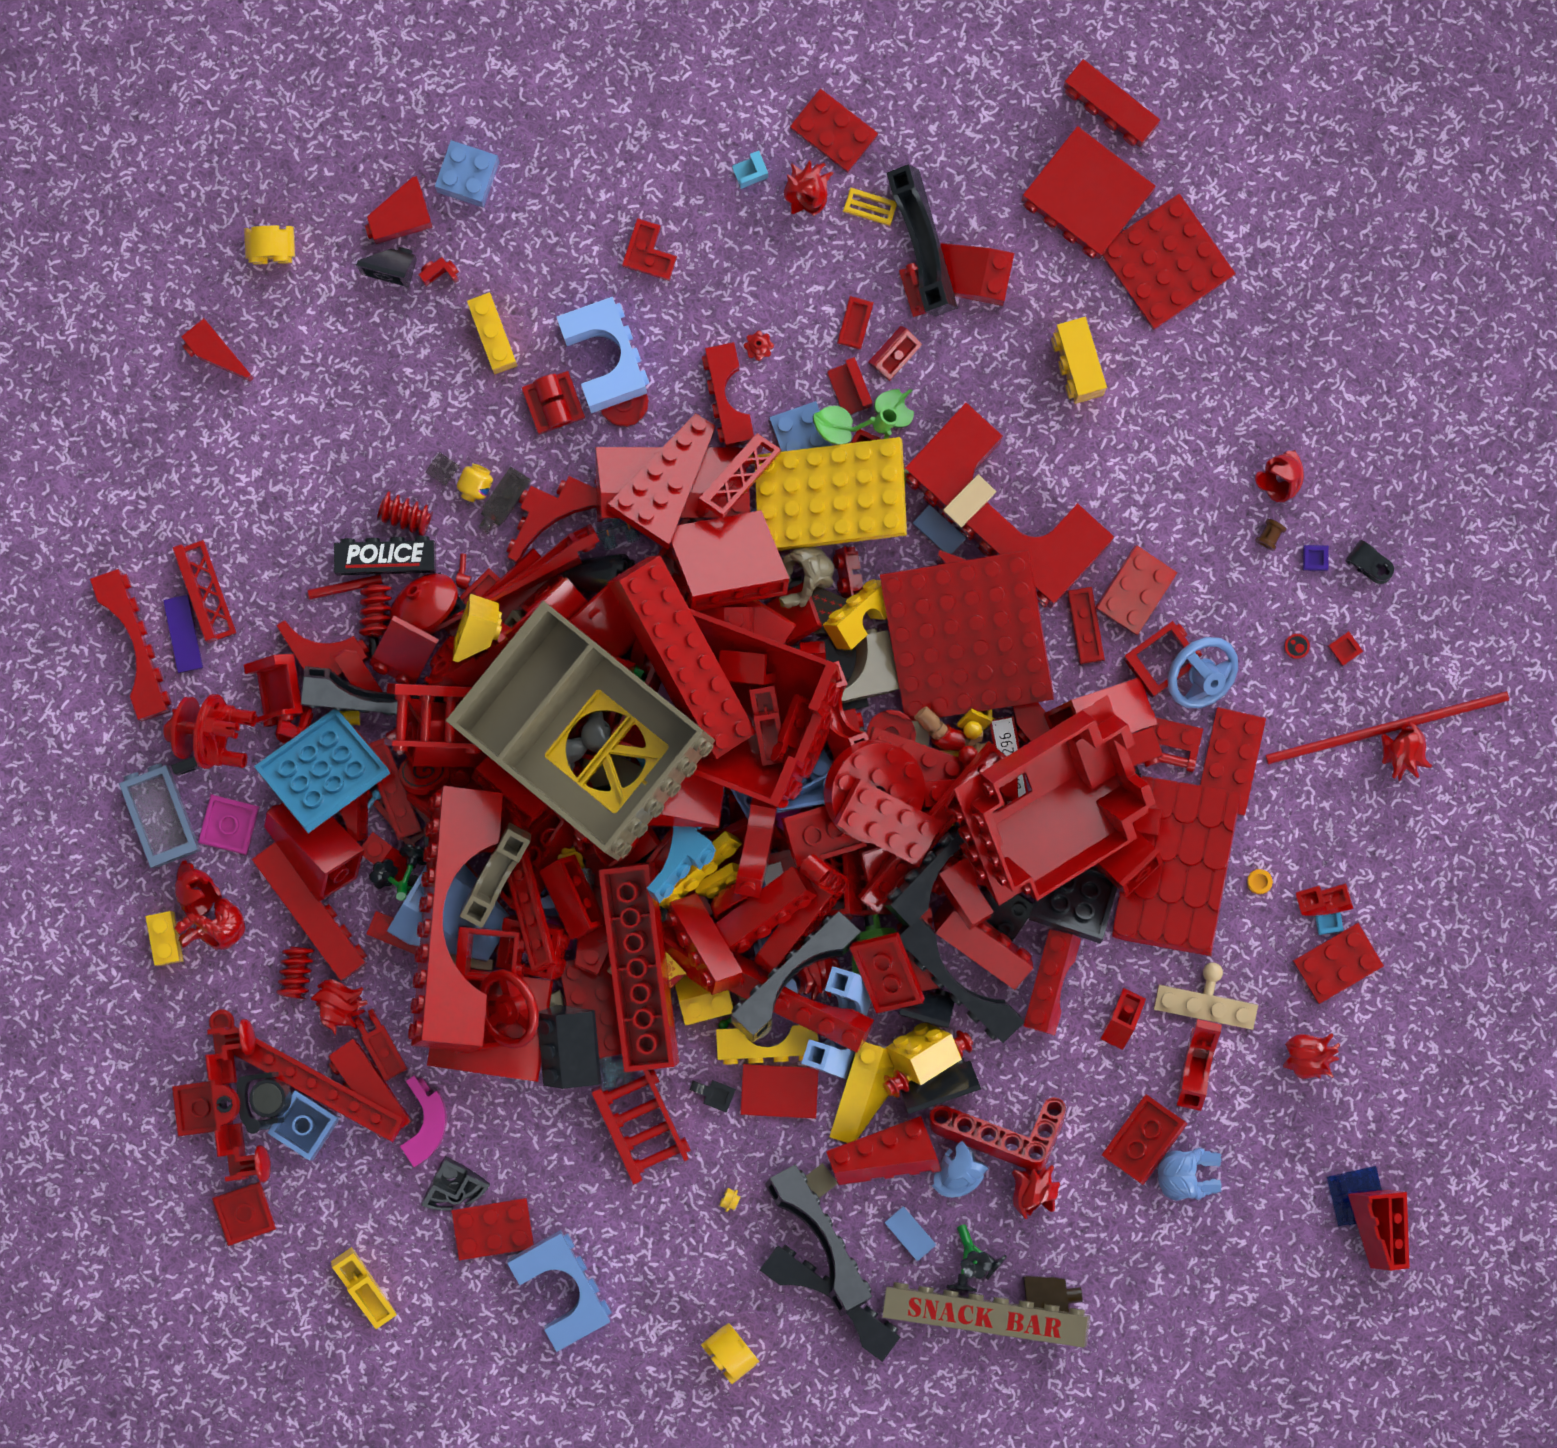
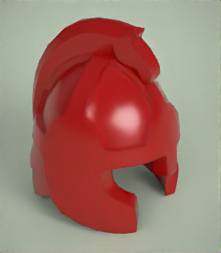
M1296 450L1286 451L1269 459L1266 462L1265 473L1263 471L1257 472L1255 481L1261 490L1267 492L1271 500L1281 503L1289 498L1291 499L1299 492L1304 480V470ZM1276 475L1283 478L1285 481L1278 482L1276 480Z
M186 860L181 862L177 870L175 883L177 901L187 916L193 913L204 916L210 911L213 903L222 898L220 889L215 886L212 878L207 873L194 869V865L187 863Z

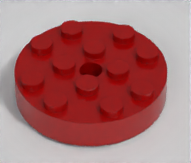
M865 740L848 747L835 759L825 780L824 802L832 822H834L856 778L920 811L925 799V780L916 759L905 749L883 740ZM834 824L846 835L865 843H871Z

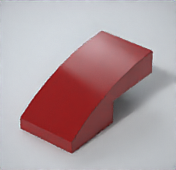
M1346 883L1325 890H1321L1319 885L1296 892L1300 912L1304 916L1327 915L1354 909Z

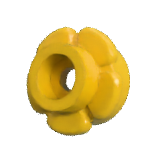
M726 1189L725 1197L721 1199L719 1206L725 1208V1212H728L729 1209L735 1210L740 1200V1196L737 1195V1189Z

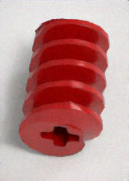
M388 491L381 502L377 519L381 516L382 522L387 523L391 518V525L395 527L400 522L402 530H405L410 524L411 533H415L419 528V535L425 536L433 516V511L428 513V505L419 510L418 501L412 507L409 506V498L400 503V495L391 500V492Z
M365 585L367 588L360 590V594L367 598L361 599L360 604L367 608L361 609L359 613L366 618L359 620V624L366 628L360 629L359 634L366 637H383V632L388 628L384 622L390 620V616L385 615L384 612L391 610V607L384 603L392 600V597L385 595V592L392 590V587L386 585Z
M289 946V949L282 950V954L288 956V959L281 960L280 962L287 966V969L279 970V973L286 977L285 979L278 980V984L284 986V989L277 990L276 993L284 997L306 999L301 994L308 993L309 989L302 985L309 983L311 979L305 977L304 974L312 972V969L306 967L305 964L313 962V959L308 957L307 954L313 953L315 949Z

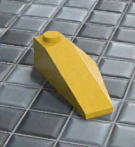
M865 1042L857 1053L855 1052L829 1136L830 1138L846 1143L857 1140L889 1096L883 1088L884 1076L887 1075L892 1078L895 1068L886 1048Z

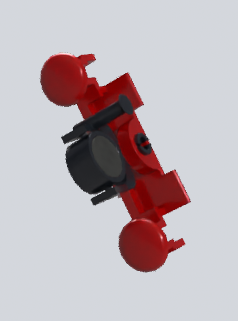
M242 1019L239 1028L223 1027L207 1030L208 1035H213L215 1054L205 1055L207 1082L172 1086L177 1133L179 1137L214 1132L217 1157L227 1156L230 1176H225V1182L248 1179L249 1176L257 1175L260 1182L264 1183L270 1178L271 1161L268 1151L264 1146L258 1145L255 1149V1155L246 1156L242 1123L246 1126V1130L249 1133L255 1134L260 1130L270 1129L271 1124L284 1122V1117H275L283 1115L289 1109L292 1094L286 1083L279 1079H271L272 1077H279L278 1072L242 1076L237 1081L233 1049L242 1048L244 1054L250 1056L255 1051L256 1036L251 1022L247 1019ZM265 1079L257 1082L251 1089L249 1095L251 1108L257 1115L270 1119L256 1120L252 1116L248 1102V1089L250 1082L253 1080ZM237 1083V1092L229 1087V1084ZM239 1113L242 1123L233 1124V1120Z

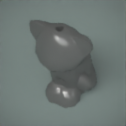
M602 711L590 714L588 721L582 727L581 737L567 739L566 756L572 771L575 767V762L582 758L587 749L598 753L611 737V727L604 720Z

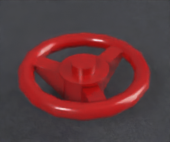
M503 969L492 971L482 981L479 991L487 995L484 1026L489 1035L499 1044L512 1049L525 1047L533 1040L539 1026V1010L535 996L528 984L516 973ZM499 980L503 995L499 996L496 1000V1013L490 1015L488 993L491 985ZM518 1021L526 1032L520 1038L512 1039L505 1036L496 1025L502 1022L511 1025Z

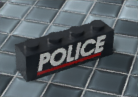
M428 536L415 537V541H405V537H391L390 541L380 542V538H365V542H355V539L352 538L340 539V543H334V573L337 576L436 573V543L434 540H430Z

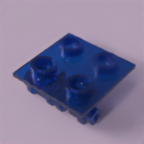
M1376 1166L1327 1177L1338 1227L1357 1224L1348 1194L1382 1190Z

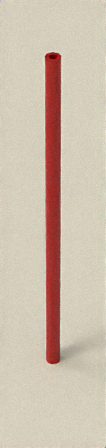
M1507 691L1267 754L1265 757L1267 764L1284 761L1401 730L1402 727L1408 728L1411 727L1409 722L1420 725L1509 701V695Z

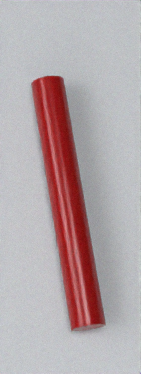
M379 574L308 590V596L311 600L366 588L365 585L383 584L382 576Z

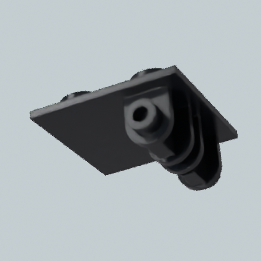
M987 889L983 896L994 912L986 921L1013 941L1028 920L1033 903L1017 894L999 906Z

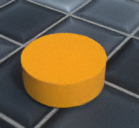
M1254 870L1247 878V886L1255 894H1264L1272 887V877L1266 870Z

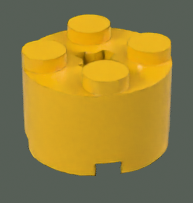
M278 225L254 226L251 229L244 228L245 259H248L249 263H253V265L268 264V259H273V262H278V264L292 263V258L295 257L293 226H286V229H279Z
M730 1323L721 1327L700 1344L709 1356L714 1354L711 1359L719 1370L726 1369L723 1374L732 1385L760 1362Z

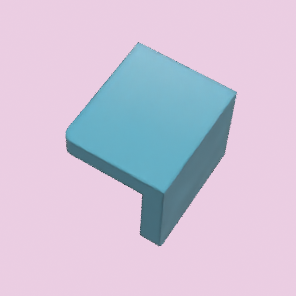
M760 151L751 153L750 159L735 164L732 167L741 189L768 178V171Z

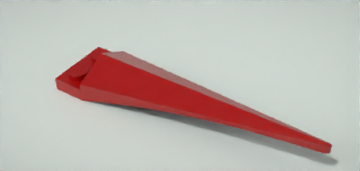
M589 524L568 534L535 563L484 598L499 603L581 564L582 562L577 552L581 550L583 553L588 552L596 547V543L600 542L594 528ZM464 610L445 619L426 633L432 635L461 621Z

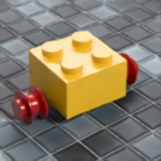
M926 1022L918 1024L908 1034L897 1037L892 1044L886 1047L895 1070H893L892 1078L887 1075L884 1076V1090L889 1096L893 1095L898 1098L901 1089L904 1092L909 1091V1081L912 1080L922 1085L959 1062L963 1057L962 1051L972 1052L973 1041L970 1035L958 1030L956 1031V1038H953L952 1034Z

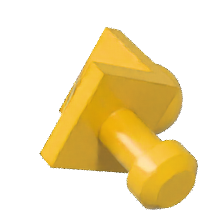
M971 709L957 722V726L964 729V734L968 739H977L992 720L996 718L992 717V709L985 711Z

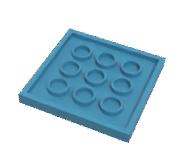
M335 709L254 766L256 771L307 833L311 832L390 774L385 764L344 716Z

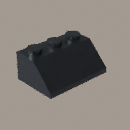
M556 1004L539 1011L538 1035L543 1086L567 1089L601 1084L595 1010Z
M962 1057V1060L922 1085L912 1080L909 1081V1091L904 1092L902 1089L900 1090L907 1113L911 1114L981 1090L971 1061L965 1062Z

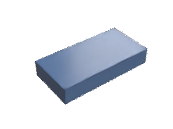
M930 505L912 523L938 548L950 554H953L966 539L964 535Z
M904 1206L884 1222L916 1261H919L936 1246L934 1241Z

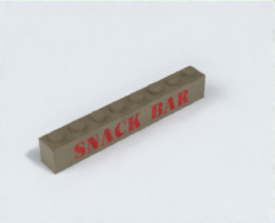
M894 1282L893 1286L886 1287L882 1318L1082 1348L1087 1346L1091 1315H1085V1310L1070 1308L1069 1312L1059 1311L1060 1306L1044 1304V1308L1034 1307V1302L1019 1300V1305L1011 1304L1008 1298L994 1297L993 1301L984 1300V1295L969 1293L968 1297L958 1296L959 1291L944 1289L943 1293L933 1292V1287L919 1286L918 1290L909 1289V1284Z

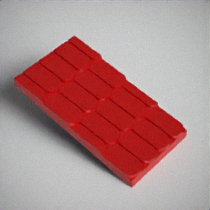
M1142 776V779L1149 783L1155 800V804L1149 808L1162 810L1159 835L1139 833L1160 852L1163 863L1127 897L1120 891L1112 936L1124 941L1212 956L1241 792Z

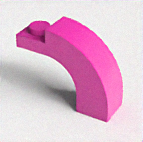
M413 1076L406 1083L423 1108L424 1121L420 1131L400 1147L412 1166L417 1167L427 1160L441 1144L446 1131L447 1113L440 1092L436 1091L429 1096L427 1092L431 1089L423 1077L418 1079L417 1076Z

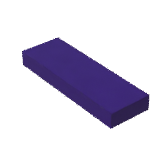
M189 595L163 600L178 673L202 669L203 663Z

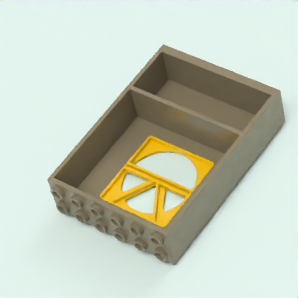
M544 601L536 608L446 719L457 731L603 852L617 861L620 858H624L630 852L631 844L634 840L644 835L648 829L647 824L653 817L656 818L661 814L665 807L664 803L669 797L672 798L678 793L681 788V782L685 777H690L695 772L696 764L702 756L706 757L712 751L713 743L715 742L714 738ZM596 711H613L626 716L581 774L576 777L568 764L566 756L567 738L573 726L584 716ZM637 725L644 736L646 747L639 748L618 744L631 727ZM610 754L646 760L639 777L625 788L621 786ZM601 764H603L611 786L610 791H600L586 785Z

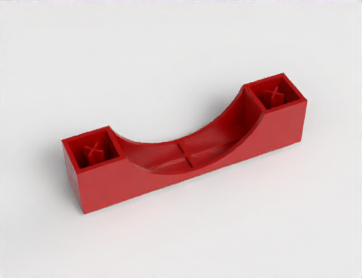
M442 786L428 799L427 810L431 812V817L425 829V836L429 837L428 847L424 848L423 861L427 862L426 872H423L421 877V886L425 888L424 897H421L419 902L422 922H419L417 926V937H420V947L416 948L415 962L418 963V971L414 973L412 982L413 988H416L415 998H412L410 1012L414 1014L413 1024L410 1023L408 1038L412 1039L411 1046L467 1052L483 1047L487 995L471 985L455 966L444 938L443 909L451 882L462 866L470 858L486 852L499 844L503 793Z

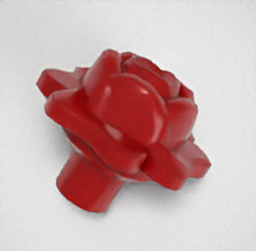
M757 331L755 334L747 336L748 342L744 344V348L747 350L749 358L755 357L757 361H761L764 357L771 356L770 350L774 348V344L770 341L769 334L763 335L761 331Z

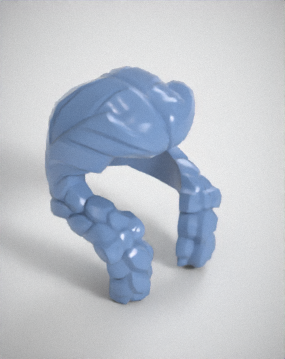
M1196 1148L1187 1152L1170 1151L1166 1153L1159 1163L1157 1172L1158 1182L1163 1194L1172 1200L1179 1201L1186 1198L1200 1200L1205 1195L1221 1192V1180L1211 1179L1210 1181L1197 1182L1195 1174L1197 1165L1200 1164L1203 1166L1219 1167L1222 1155L1217 1152L1205 1151L1202 1148Z

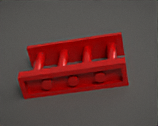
M387 683V693L395 694V699L398 700L395 740L384 739V744L393 746L392 750L408 751V746L465 748V753L480 754V749L470 740L468 742H454L455 728L446 721L455 710L459 697H465L472 687ZM411 695H420L419 700H422L420 741L406 740L407 705ZM435 696H444V701H446L444 741H430L432 701H435Z
M654 1069L643 1070L644 1076L611 1091H608V1089L603 1091L601 1085L591 1089V1093L633 1185L643 1181L641 1173L645 1172L644 1169L681 1153L684 1161L689 1160L687 1152L691 1151L686 1138L680 1139L656 1084L660 1081ZM646 1085H650L655 1096L654 1099L621 1114L618 1112L613 1114L610 1107L613 1104V1100ZM660 1107L666 1121L631 1137L629 1135L623 1136L620 1128L624 1126V1123ZM669 1130L671 1131L676 1144L640 1160L638 1158L634 1160L631 1153L634 1146Z

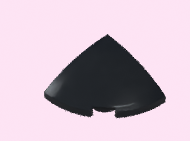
M445 1156L421 1205L434 1210H453V1206L436 1205V1203L449 1202L456 1205L462 1203L465 1199H469L465 1202V1205H469L486 1192L490 1183L469 1168Z

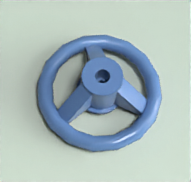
M1204 637L1191 642L1183 648L1171 663L1167 676L1168 690L1174 701L1185 708H1203L1214 704L1226 695L1233 685L1238 672V656L1233 646L1222 638ZM1208 646L1218 647L1225 652L1228 660L1215 665L1208 658L1200 659L1195 652ZM1187 659L1192 665L1188 676L1193 686L1184 696L1178 689L1177 677L1181 666Z

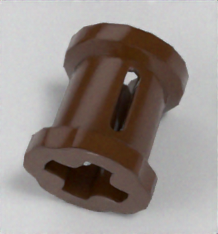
M1267 518L1265 521L1267 525L1260 537H1256L1255 541L1265 548L1275 551V544L1280 535L1286 532L1287 528L1279 522Z

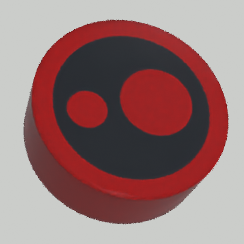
M1293 634L1284 643L1285 653L1292 659L1303 658L1310 649L1309 640L1302 634Z

